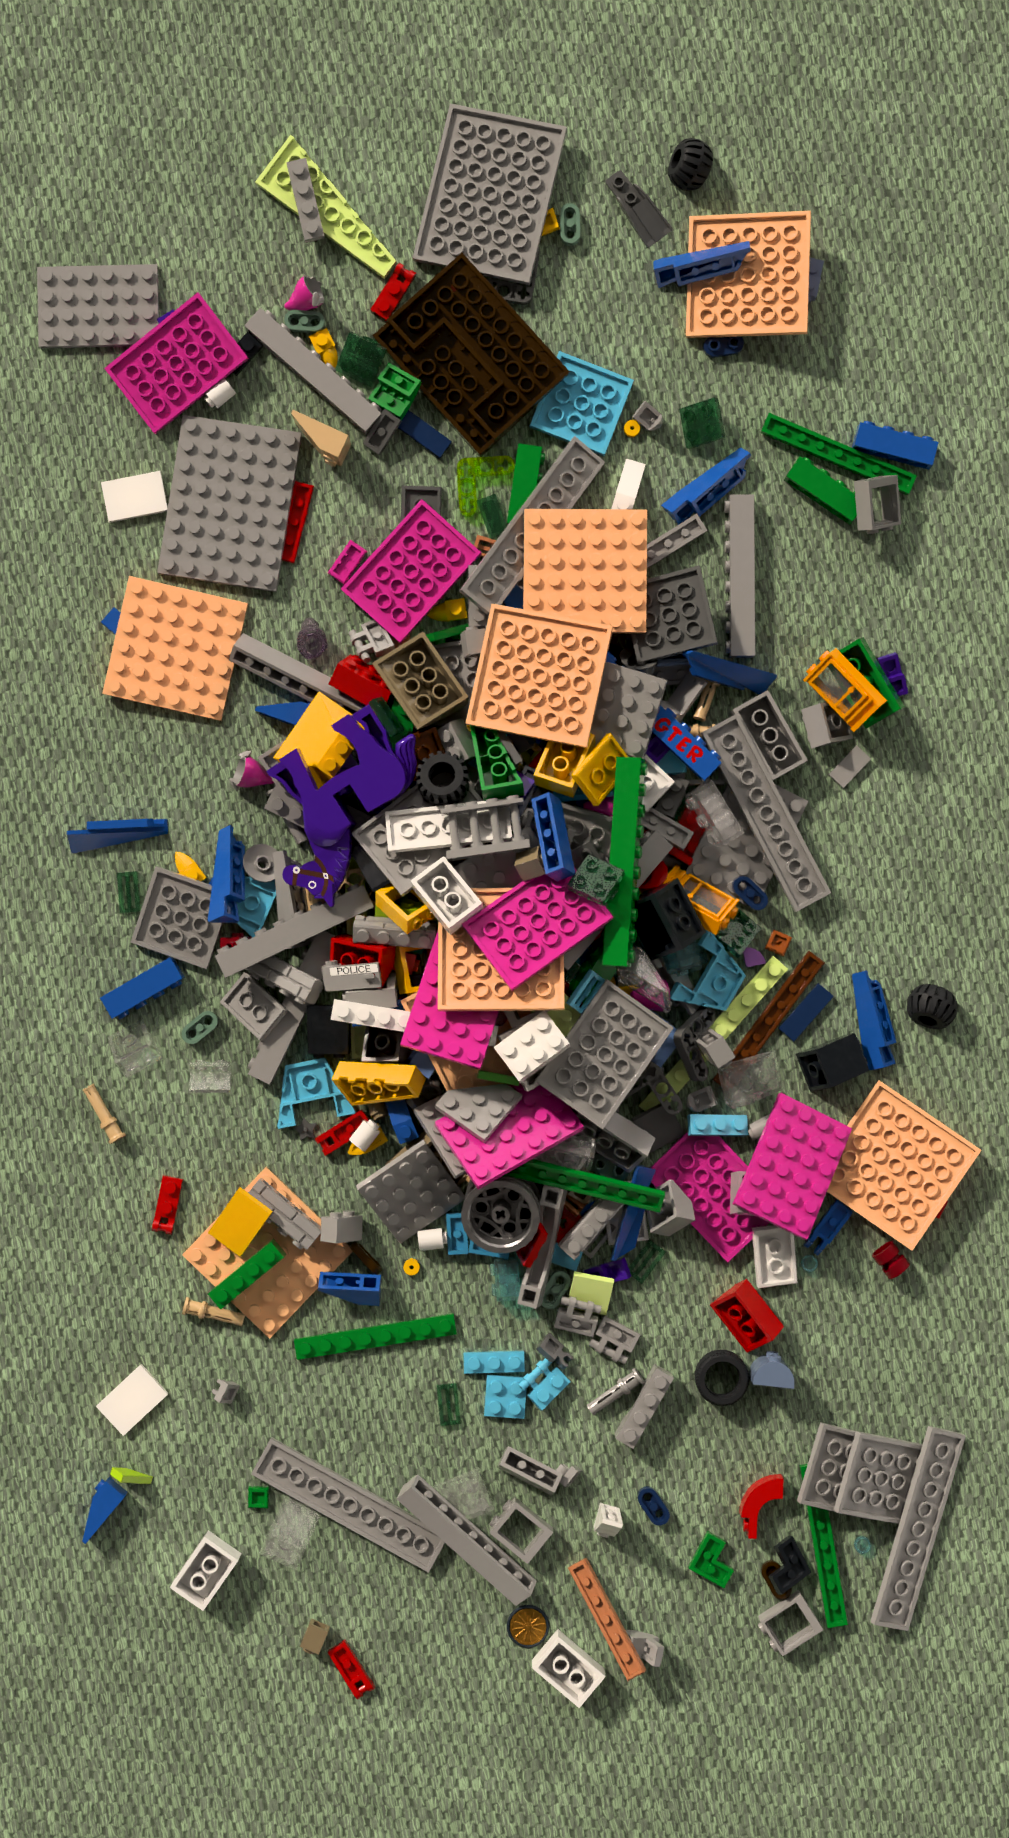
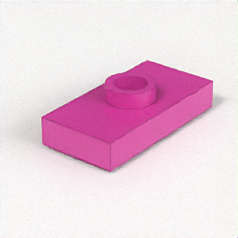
M350 540L327 573L342 584H345L367 551Z

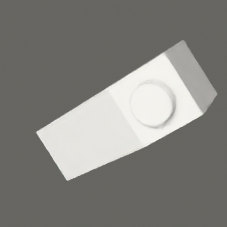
M626 459L611 509H633L646 464Z
M600 1503L594 1523V1531L602 1537L608 1538L609 1535L614 1537L623 1526L620 1508Z

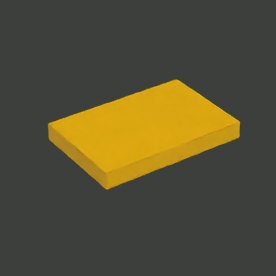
M607 733L571 775L593 806H599L615 787L616 757H628L611 733Z
M239 1187L208 1234L241 1257L273 1211Z

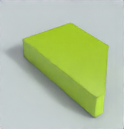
M112 1467L110 1473L111 1476L121 1483L151 1484L153 1479L152 1476L128 1468Z

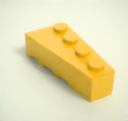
M339 1061L331 1080L348 1102L355 1106L419 1098L426 1078L416 1065Z

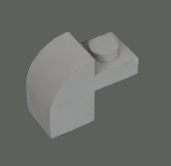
M625 1630L639 1657L643 1658L653 1667H660L664 1646L659 1643V1638L649 1633Z

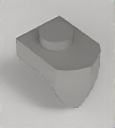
M646 401L641 404L632 416L647 431H655L663 423V416Z
M711 1086L690 1093L686 1100L687 1107L695 1113L718 1105Z

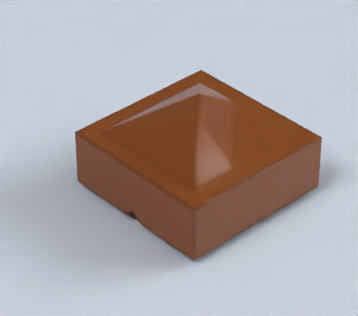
M773 930L765 949L784 957L792 937Z

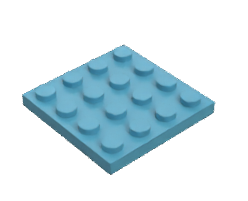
M559 351L557 358L570 371V374L538 403L530 428L566 442H570L576 436L594 453L605 456L634 380Z

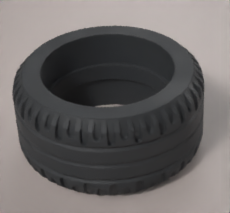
M722 1349L714 1350L704 1355L698 1362L695 1369V1383L699 1393L706 1401L717 1406H727L738 1402L744 1396L749 1386V1373L742 1359L735 1353ZM717 1362H729L738 1370V1383L728 1393H714L705 1384L707 1370Z

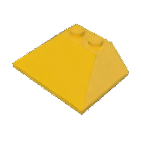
M319 691L273 758L280 762L279 759L296 748L300 749L319 789L335 777L355 748L350 740L334 731L331 726L346 715L353 714Z

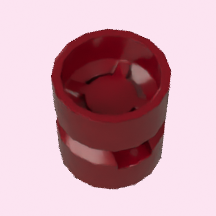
M893 1241L886 1242L872 1254L876 1263L879 1266H883L882 1271L888 1279L899 1276L910 1266L905 1256L898 1254L900 1250Z

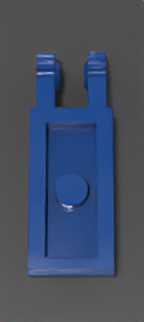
M835 1199L812 1230L804 1246L808 1248L819 1236L823 1240L814 1250V1253L818 1256L827 1244L831 1243L853 1211Z

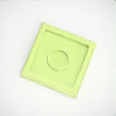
M574 1271L568 1298L572 1296L576 1297V1300L592 1301L594 1304L602 1306L600 1314L606 1315L614 1279Z

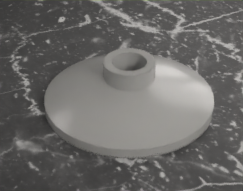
M256 844L250 847L243 857V866L246 873L258 882H271L275 880L273 852H277V850L266 844ZM258 863H263L264 868L259 867Z

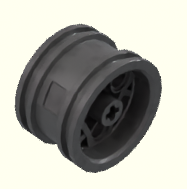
M503 1175L478 1190L470 1179L461 1211L463 1228L469 1239L480 1248L494 1253L514 1252L526 1246L533 1239L539 1226V1204L542 1195L540 1183ZM510 1190H513L518 1194H512ZM478 1202H484L486 1206H480ZM521 1207L528 1208L531 1212H521ZM507 1222L514 1223L512 1225H506Z

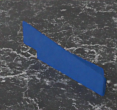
M746 241L653 261L658 288L677 281L678 286L738 271L744 257L751 251L750 242Z
M739 448L679 490L661 506L677 525L687 520L693 512L700 517L745 478L746 470L744 466L746 460L751 457L750 452Z
M685 651L682 653L683 657H687L691 668L689 670L693 676L737 690L747 688L760 695L777 678L776 674L699 652Z
M167 819L88 821L87 830L67 831V837L71 853H78L168 834Z
M232 825L219 830L208 913V922L210 923L239 922L237 903L245 901V869L243 866L245 846L242 841L235 839Z
M867 970L852 974L856 1009L862 1050L867 1060V1066L869 1070H874L896 1064L889 1045L897 1042L881 984L877 980H871Z
M637 1165L631 1183L649 1187L656 1169ZM624 1204L611 1255L612 1261H616L617 1258L636 1247L645 1209Z

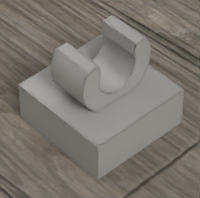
M217 1379L216 1382L220 1384L218 1390H212L213 1394H215L214 1400L219 1403L231 1404L240 1385L233 1381Z
M564 1463L560 1464L556 1471L563 1474L560 1483L564 1487H569L582 1471L576 1465L569 1468Z

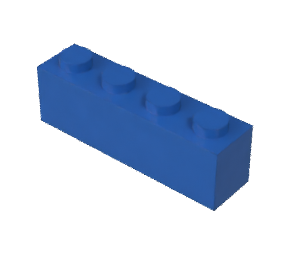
M864 421L860 422L857 426L852 448L866 454L929 470L933 466L939 442L933 441L934 439L929 436H922L921 438L914 436V433L909 431L898 432L890 426H883L882 428L875 426L873 422Z
M550 792L531 799L545 875L556 881L575 875L561 799Z
M169 957L100 997L111 1018L118 1017L121 1020L130 1014V1009L135 1007L138 1010L147 1005L146 1000L151 997L155 1000L164 995L163 990L169 987L174 989L182 984L181 980L185 977L174 958Z

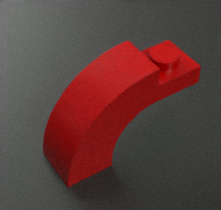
M781 1474L765 1476L753 1483L745 1492L740 1504L739 1514L741 1518H747L743 1519V1532H746L748 1539H757V1518L761 1507L770 1500L783 1499L784 1478Z

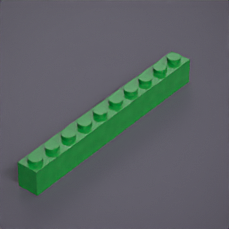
M616 757L606 905L613 919L605 924L602 965L631 967L635 961L633 942H636L637 931L634 929V921L638 919V909H635L636 900H639L640 893L639 888H637V879L641 877V868L638 867V861L642 857L640 838H643L644 834L641 817L645 815V805H642L643 796H646L647 789L646 784H644V776H647L648 764L645 763L643 758Z

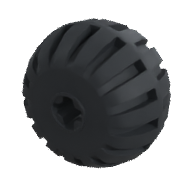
M689 138L682 140L674 149L668 167L670 181L681 190L691 191L699 189L707 180L712 168L713 153L710 147L700 139Z
M919 985L911 992L907 999V1012L911 1020L929 1029H944L953 1022L957 1015L958 1005L955 996L949 990L938 985Z

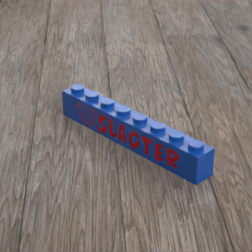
M608 652L606 661L616 664L617 659ZM660 705L652 733L663 741L673 754L705 782L721 765L722 762L719 761L721 759L720 755L713 749L709 751L705 747L706 743L698 735L694 737L690 733L691 728L683 721L679 723L675 719L676 714L671 709L667 708L665 710Z

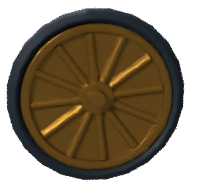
M534 1605L519 1606L513 1610L507 1621L509 1637L515 1644L524 1648L538 1646L546 1639L550 1627L547 1615L543 1610Z

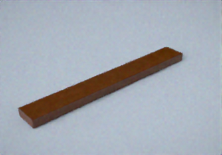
M807 951L734 1049L733 1054L735 1058L732 1059V1063L725 1068H720L712 1080L728 1092L731 1090L824 965V961L812 952Z

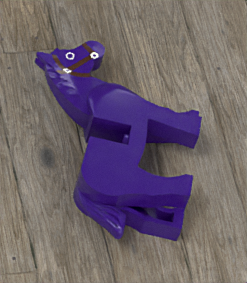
M370 704L353 715H346L331 725L334 731L345 736L354 745L360 765L341 772L319 789L301 750L298 748L280 758L278 764L266 771L270 777L280 781L287 792L302 804L304 830L315 854V860L307 862L302 866L289 865L285 867L282 873L283 879L289 885L308 889L314 895V898H324L330 907L335 905V893L343 883L352 854L351 830L357 824L340 797H345L354 791L367 812H375L406 793L416 774L415 735L409 734L398 741L394 751L389 731Z

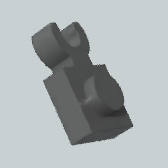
M548 1333L536 1348L548 1361L553 1362L556 1360L558 1367L562 1370L568 1367L564 1359L567 1362L573 1359L571 1354L562 1351L564 1345L551 1333Z

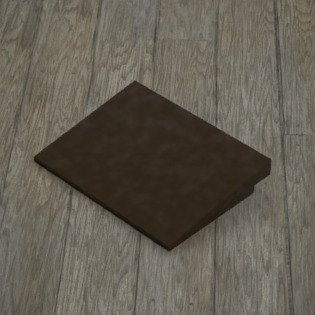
M460 253L387 319V323L372 335L373 340L399 369L421 380L422 383L419 391L480 458L570 374V371L463 253Z

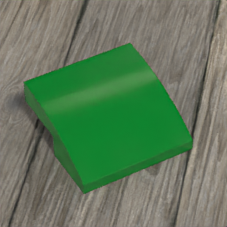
M388 362L377 378L379 383L368 400L371 403L377 404L381 409L388 410L402 420L413 403L422 382Z

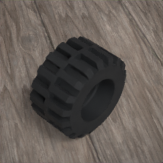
M437 751V755L431 753L429 754V759L424 758L422 760L423 765L419 764L416 778L422 797L424 796L427 803L431 801L432 806H437V804L440 806L450 805L453 802L460 803V797L465 798L467 795L466 791L469 790L470 782L464 761L462 759L459 760L458 755L455 753L451 756L449 751H446L445 754H442V751ZM440 772H449L455 776L454 781L446 787H437L431 783L433 777Z

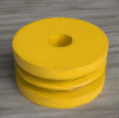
M629 420L625 423L624 433L628 437H635L639 434L640 425L637 421Z
M413 1258L406 1260L403 1267L405 1273L411 1276L417 1274L420 1269L419 1262Z

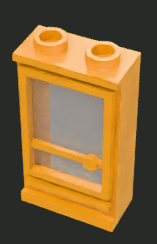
M837 648L831 652L827 650L819 657L821 662L818 665L814 663L806 671L808 675L803 681L807 682L851 727L850 729L855 732L887 700Z
M676 864L668 873L664 883L678 878L704 929L714 935H717L721 929L725 930L730 922V918L734 919L738 913L737 904L739 899L736 898L735 900L733 897L694 875L686 874V871L681 870L680 866Z

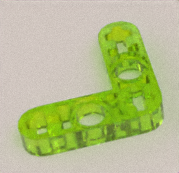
M510 456L472 457L459 460L457 463L459 511L464 517H472L477 512L475 477L510 475L515 468L514 460ZM494 461H497V465H502L504 461H508V464L512 465L508 467V470H504V467H497L498 471L494 472ZM483 462L491 464L492 468L489 472H483L480 469V465ZM464 463H468V466L472 467L468 469V477L473 476V479L464 478L460 480V477H464V470L460 469ZM464 483H470L473 486L470 493H464L461 490V486ZM474 496V499L470 498V506H474V508L469 513H466V509H462V507L466 506V498L461 499V497L468 498Z

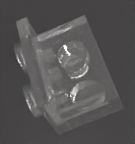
M197 1060L189 1063L191 1071L190 1093H231L232 1068L229 1062L224 1060H217L215 1062Z

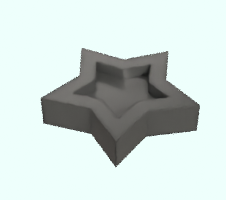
M303 1118L301 1125L294 1127L300 1133V1141L305 1137L315 1138L313 1129L317 1123H309Z

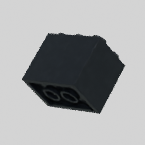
M678 878L644 891L639 895V900H636L635 909H638V919L634 921V929L637 931L636 938L648 961L682 950L706 933Z

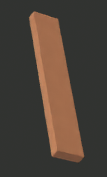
M587 1557L568 1567L627 1681L644 1673L646 1668Z

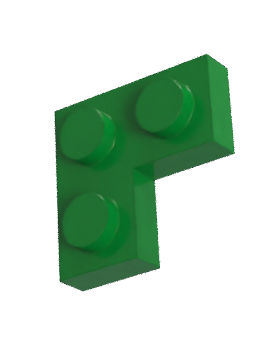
M707 1531L688 1565L690 1570L722 1588H725L734 1572L732 1567L717 1560L726 1541Z

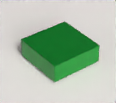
M249 1486L248 1508H269V1487Z

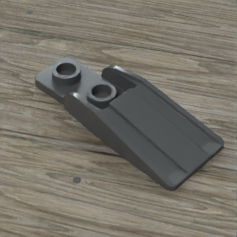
M621 170L606 180L607 186L616 196L622 211L646 247H651L672 231L671 225L651 198L640 186L635 183L632 185Z

